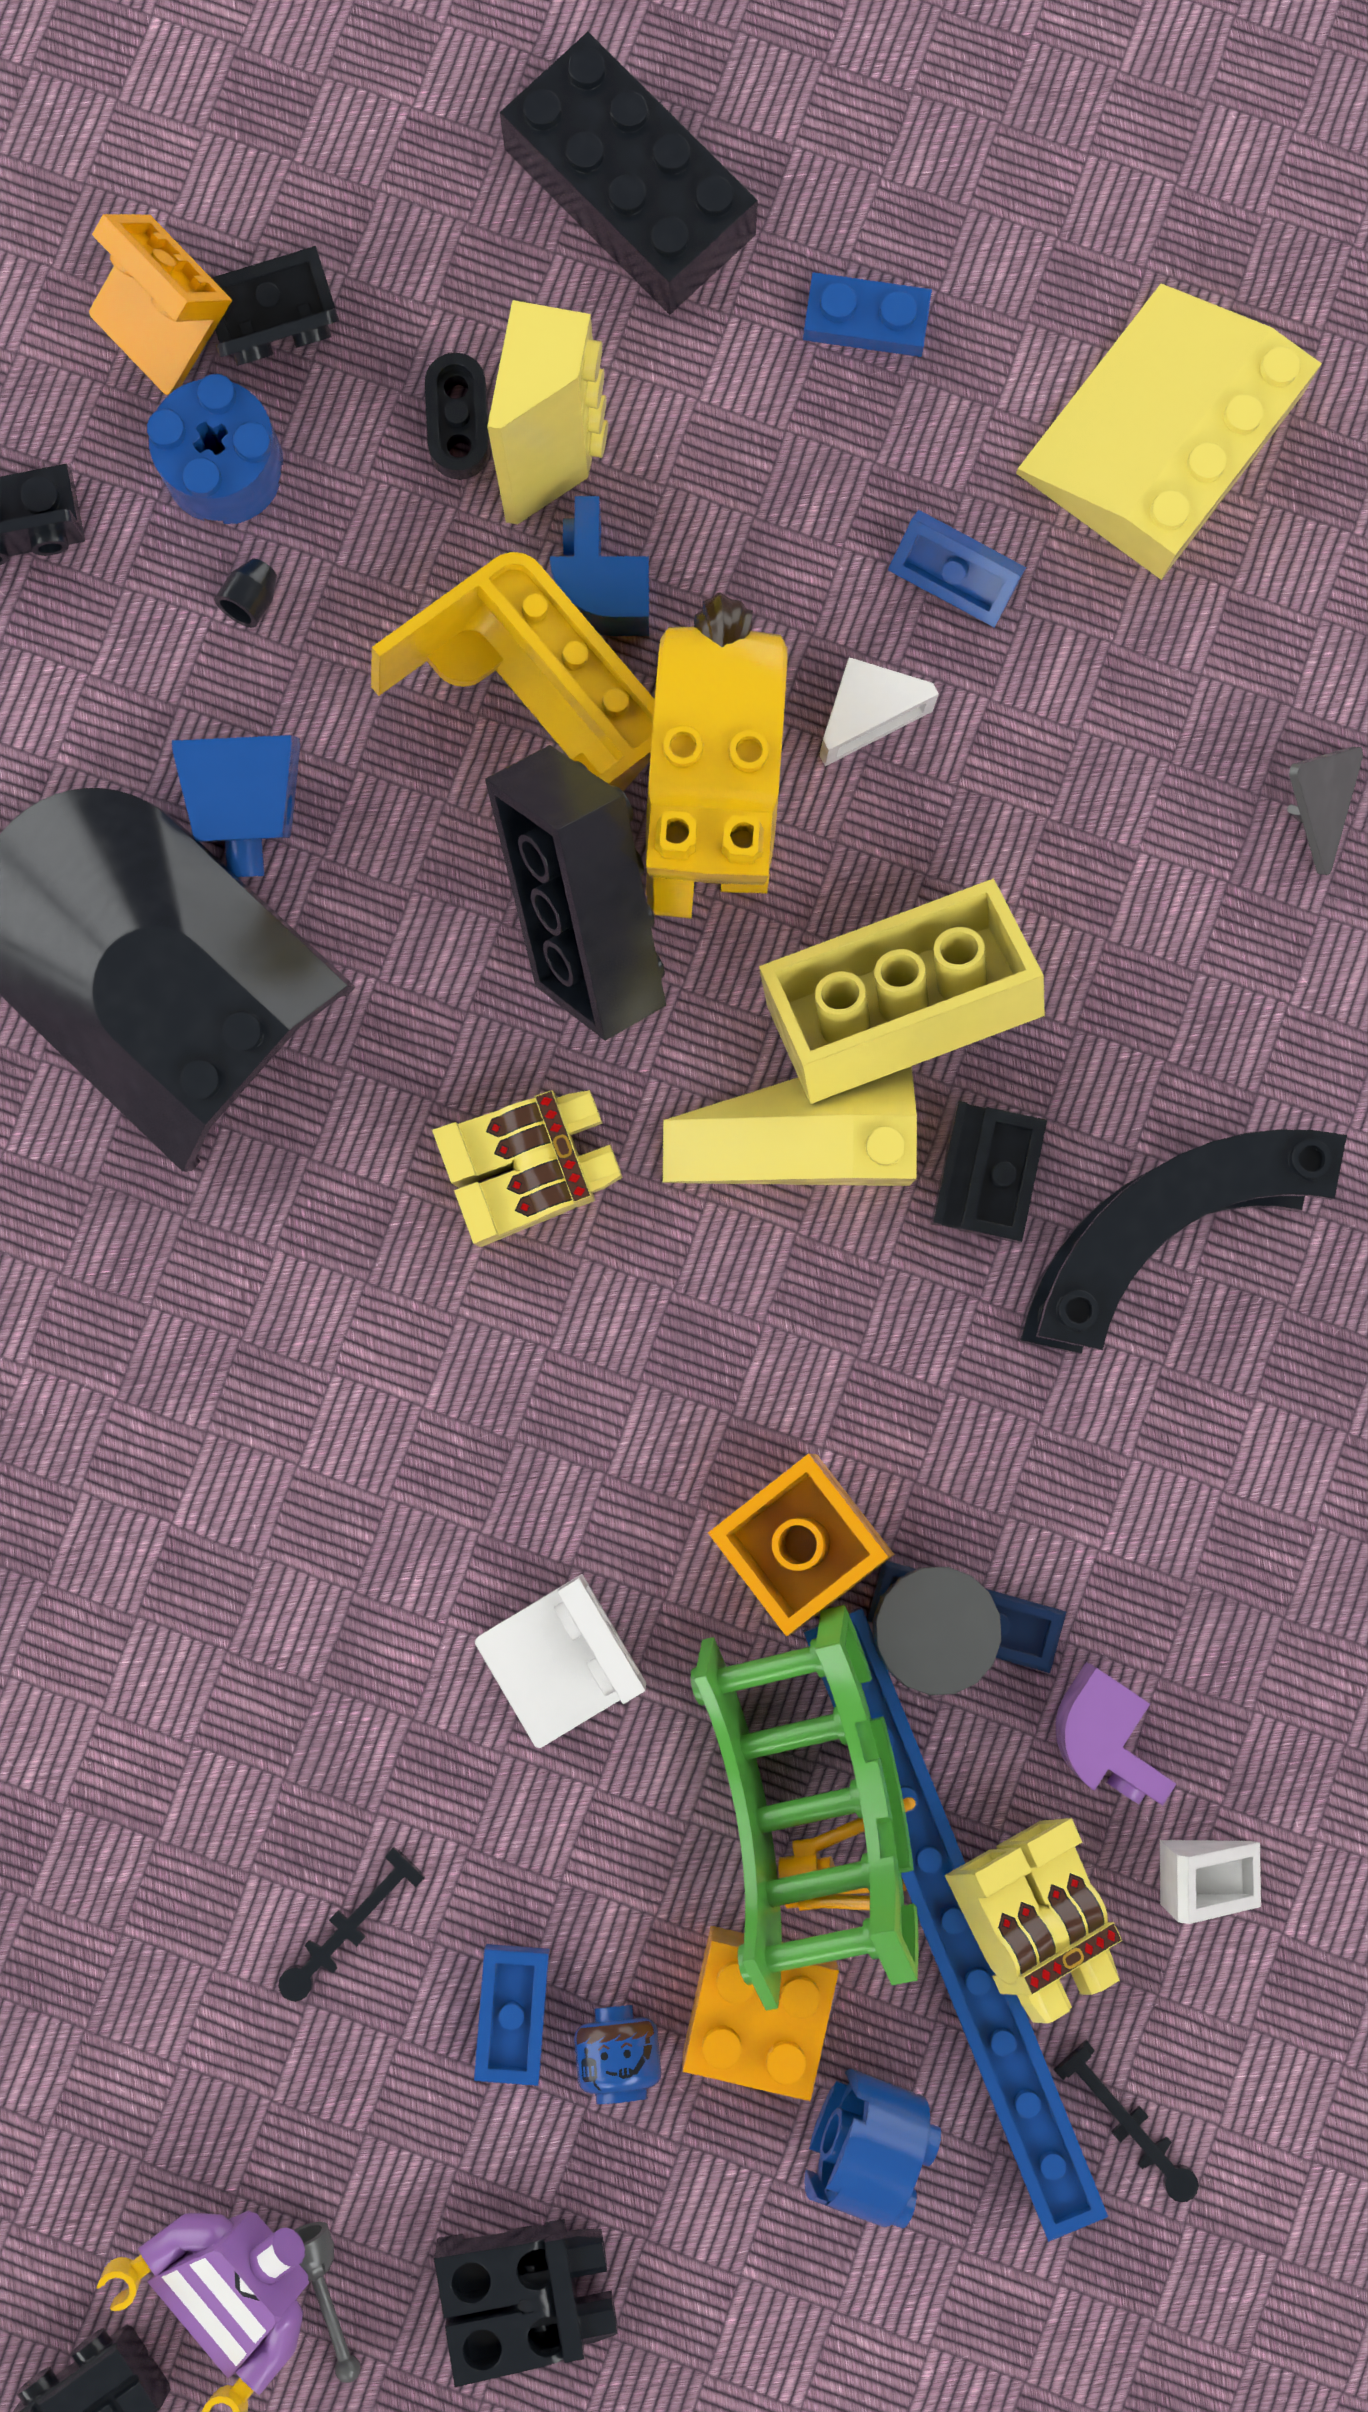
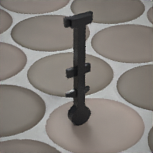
M393 1847L388 1852L385 1858L395 1868L348 1918L338 1910L329 1919L337 1930L322 1946L311 1940L305 1944L312 1957L303 1966H290L283 1972L279 1978L278 1986L284 1998L296 2002L307 1997L313 1987L312 1975L321 1966L332 1973L336 1971L338 1967L331 1955L346 1939H349L356 1947L362 1942L366 1936L357 1927L404 1877L415 1887L425 1879L421 1871L400 1850Z
M1085 2040L1053 2070L1062 2080L1066 2077L1069 2078L1074 2072L1080 2076L1118 2120L1119 2124L1111 2130L1117 2140L1121 2143L1127 2136L1131 2135L1145 2152L1137 2164L1142 2169L1156 2164L1164 2174L1163 2186L1169 2197L1178 2202H1188L1193 2199L1199 2187L1198 2179L1193 2171L1185 2165H1173L1165 2155L1172 2143L1171 2140L1165 2137L1154 2143L1140 2127L1149 2117L1144 2110L1138 2106L1129 2114L1085 2063L1092 2057L1091 2054L1095 2052L1089 2042Z

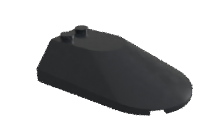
M81 788L54 794L27 808L14 818L0 834V995L182 1172L193 1171L200 1163L197 1155L212 1125L301 1026L338 998L347 997L354 990L355 986L199 841H195L194 836L164 810L132 794L112 789Z

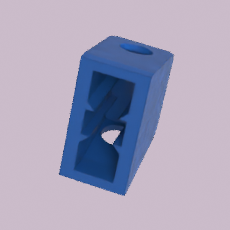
M292 735L172 740V751L195 841H225L226 867L237 877L265 876L262 839L290 838L300 756V738Z

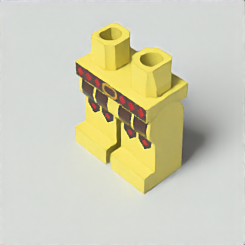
M551 1090L537 1095L535 1098L509 1105L498 1111L459 1124L454 1122L432 1130L450 1181L459 1188L454 1190L473 1244L483 1247L576 1207L594 1202L593 1193L603 1190L623 1178L610 1145L581 1156L578 1155L571 1135L603 1124L590 1090L570 1093L558 1098ZM509 1169H514L511 1172L505 1173L503 1175L497 1176L481 1183L477 1182L490 1176L507 1171Z
M1072 1818L1039 1821L996 1846L997 1849H990L944 1875L987 1963L995 1973L992 1977L999 1993L1017 1995L1033 2023H1051L1070 2011L1072 2006L1059 1980L1070 1972L1082 1995H1093L1104 1991L1120 1981L1109 1948L1121 1942L1122 1939L1114 1922H1108L1105 1905L1099 1893L1091 1885L1075 1846L1082 1843V1840Z

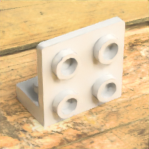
M583 1574L479 1635L475 1640L476 1647L534 1746L537 1748L544 1747L619 1700L625 1704L646 1691L645 1679Z

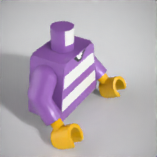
M246 2211L230 2219L222 2214L187 2213L180 2216L140 2246L138 2250L141 2255L134 2260L127 2257H118L111 2260L103 2270L97 2289L104 2286L110 2279H123L129 2288L122 2290L113 2299L110 2306L112 2311H121L133 2302L141 2279L152 2271L153 2275L147 2282L227 2378L231 2377L235 2372L240 2377L233 2386L226 2385L216 2390L205 2404L202 2412H210L214 2405L219 2403L228 2405L233 2412H248V2398L254 2391L259 2395L264 2391L292 2357L297 2348L303 2317V2310L297 2298L309 2284L308 2274L299 2265L305 2257V2247L302 2239L294 2230L286 2227L280 2228L273 2233L259 2215L251 2211Z

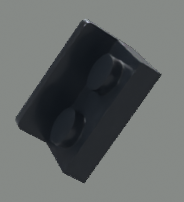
M67 464L0 476V565L6 563L10 556L30 552L41 556L56 555L66 551L71 544L85 542L73 473Z

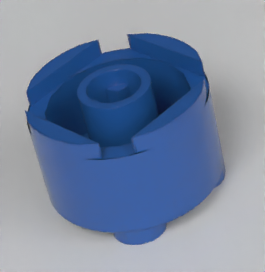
M210 374L203 379L189 382L174 390L162 401L156 412L149 417L147 433L153 463L174 501L190 516L203 521L208 519L223 521L224 524H238L260 514L275 498L280 486L279 479L283 465V452L265 408L256 396L246 388L231 382L226 376ZM218 450H222V451H223L222 453H220V454H218V455H215V454H214L215 451H218Z
M848 2069L845 2071L849 2084L846 2085L838 2081L834 2083L824 2101L814 2127L809 2149L820 2153L817 2173L805 2170L806 2196L809 2200L885 2228L894 2225L903 2229L909 2224L915 2210L917 2192L914 2188L922 2165L929 2167L937 2156L941 2142V2128L930 2124V2108L924 2096L857 2070Z

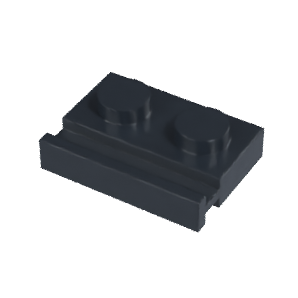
M958 1101L955 1106L931 1225L945 1226L963 1232L1021 1243L1023 1241L1047 1120L990 1107L974 1106L967 1102Z

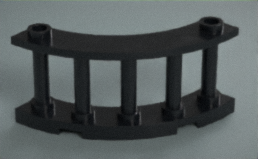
M1287 1129L1244 1133L1212 1141L1181 1153L1123 1185L1097 1204L1072 1229L1067 1239L1056 1251L1035 1286L1025 1310L1017 1341L1074 1354H1082L1083 1347L1103 1350L1109 1325L1127 1287L1148 1258L1168 1239L1192 1222L1212 1213L1245 1208H1271L1298 1212L1303 1209L1305 1196L1329 1200L1335 1199L1347 1135L1317 1130Z

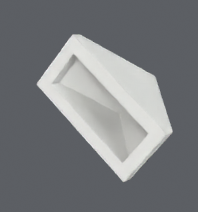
M849 657L822 741L820 758L824 765L827 766L933 712L939 695L934 684Z
M1160 1840V1905L1177 1922L1192 1924L1261 1907L1260 1842Z

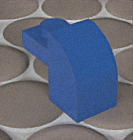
M575 496V517L563 518L564 556H550L552 579L600 635L649 636V556H601V510L599 496Z

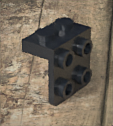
M316 246L212 277L219 287L232 299L215 329L220 343L216 347L220 357L233 354L237 366L272 356L274 353L270 342L292 336L296 348L330 338L331 332L328 324L339 321Z

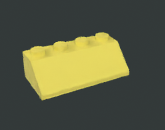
M512 300L487 425L506 523L518 525L589 477L592 456L603 457L607 440L608 420H604L606 409V395H602L604 369H600L602 341L593 340L591 314Z

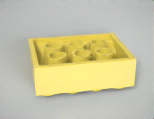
M1160 284L1018 467L1016 474L1162 580L1303 396L1322 363L1270 326Z

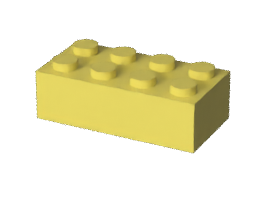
M994 878L759 966L767 1007L810 1104L1045 1016L1044 975Z

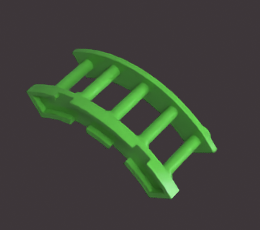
M845 1605L821 1610L817 1638L811 1640L810 1647L726 1666L715 1638L711 1637L702 1640L697 1666L691 1670L693 1694L699 1705L706 1706L721 1750L739 1831L745 1888L744 1944H741L738 1948L739 1969L744 1982L747 1985L753 1984L766 2011L777 2009L779 2006L781 1971L869 1954L873 1960L880 1959L891 1985L918 1981L917 1907L914 1903L904 1905L902 1873L914 1871L903 1796L884 1716L871 1719L861 1683L870 1682L872 1676ZM817 1672L819 1677L827 1678L836 1704L833 1714L749 1733L736 1691ZM840 1739L842 1744H848L855 1779L851 1780L850 1787L772 1805L766 1804L756 1758ZM854 1813L860 1819L863 1818L867 1853L862 1854L861 1861L778 1879L772 1831ZM862 1888H868L870 1891V1918L864 1919L862 1927L782 1943L780 1906Z

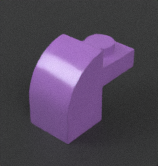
M1086 1662L1065 1693L1056 1716L1057 1744L1067 1766L1094 1791L1109 1769L1113 1773L1106 1783L1138 1805L1147 1795L1163 1806L1176 1786V1783L1123 1747L1150 1706V1703Z

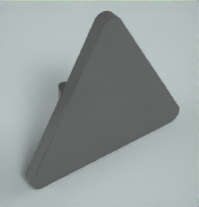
M1361 747L1345 748L1293 763L1290 767L1289 777L1298 806L1291 804L1288 806L1287 811L1297 821L1303 823L1316 871L1321 875H1329L1333 868L1363 759Z

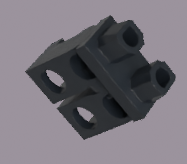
M565 2219L546 2222V2226H525L505 2233L464 2239L463 2234L437 2238L434 2263L443 2319L446 2318L445 2331L454 2387L533 2370L558 2363L562 2360L565 2363L583 2360L585 2344L595 2343L618 2334L612 2290L578 2297L575 2284L576 2277L607 2272L602 2229L567 2231Z

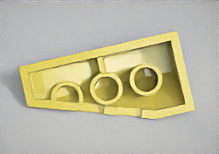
M912 1066L810 1104L798 1077L663 1120V1183L910 1186L916 1180L917 1113Z

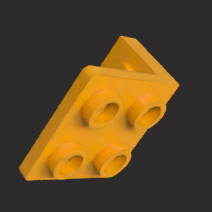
M103 214L92 235L111 254L110 260L114 267L93 302L89 314L165 395H169L182 386L232 299L151 215Z

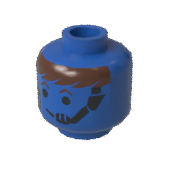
M633 2005L594 2009L595 2022L580 2026L575 2032L574 2037L577 2076L580 2088L584 2092L595 2094L596 2104H613L648 2099L647 2088L655 2086L661 2079L662 2074L656 2024L648 2018H634Z

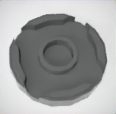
M945 1566L919 1567L900 1577L880 1597L872 1620L874 1647L885 1668L903 1686L928 1695L956 1694L978 1683L994 1664L1001 1643L1000 1614L990 1593L971 1575Z

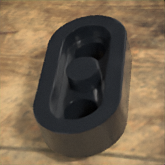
M463 353L444 354L431 363L425 375L427 444L435 468L448 478L463 480L480 473L490 457V438L487 428L489 420L487 385L483 369L474 358ZM461 385L468 389L463 397L454 399L447 395L451 387ZM459 443L466 444L471 448L464 457H454L449 452L454 445Z

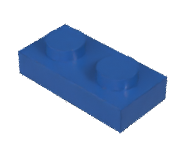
M812 272L803 340L922 357L932 289Z
M918 510L908 525L888 571L995 628L1027 567Z
M486 1944L483 1959L474 2081L539 2085L550 1949Z

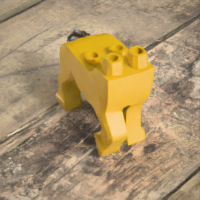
M720 592L712 598L703 601L702 611L694 615V627H668L660 639L646 816L647 903L652 913L657 916L692 919L694 882L721 883V892L767 894L769 869L773 856L777 820L788 648L779 634L752 631L753 610L746 609L741 600L730 599Z

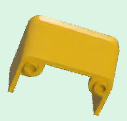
M509 552L499 555L372 646L371 688L378 696L425 662H428L444 681L461 687L475 685L494 671H497L568 757L573 761H579L584 764L591 773L609 785L617 786L624 791L650 762L655 699L534 558L526 554Z

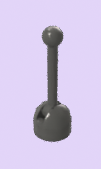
M313 2222L294 2230L302 2239L305 2247V2257L299 2265L308 2274V2280L312 2282L338 2359L335 2365L336 2377L341 2382L351 2383L358 2378L361 2365L359 2360L349 2353L324 2278L335 2258L334 2242L327 2223Z

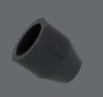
M252 558L230 573L215 596L214 601L219 609L229 618L243 626L254 628L273 601L277 574L265 562Z

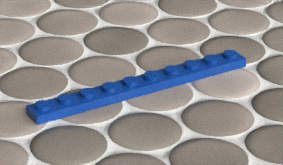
M858 1607L848 1613L872 1676L870 1682L861 1683L871 1719L884 1716L903 1799L911 1797L916 1803L914 1809L905 1812L914 1871L902 1873V1880L912 1904L914 1903L917 1907L919 1922L1048 2242L1105 2219L1108 2217V2214L1025 2009L1017 1995L999 1993L992 1977L995 1973L987 1963L944 1876L965 1864V1861L888 1670L885 1668L883 1661L880 1660L874 1647L873 1633L862 1607ZM819 1624L802 1630L809 1647L811 1640L817 1638ZM821 1677L834 1708L836 1704L827 1678Z

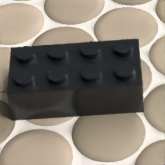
M586 32L499 112L505 150L669 315L756 235L758 200L589 32Z
M551 745L485 778L535 987L604 1041L665 1007L666 1001L661 981L665 971L662 961L655 951L651 931L655 920L651 908L645 901L641 876L644 874V865L640 854L634 846L630 822L633 820V809L625 793L619 787L611 786L591 773L581 762L573 761Z

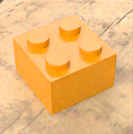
M810 1453L708 1532L786 1637L803 1627L817 1616L821 1610L826 1609L895 1555L817 1454Z
M710 1926L683 2048V2072L811 2102L839 1974L837 1961L781 1971L779 2006L777 2009L766 2011L753 1984L747 1985L740 1973L738 1948L741 1944H744V1933Z

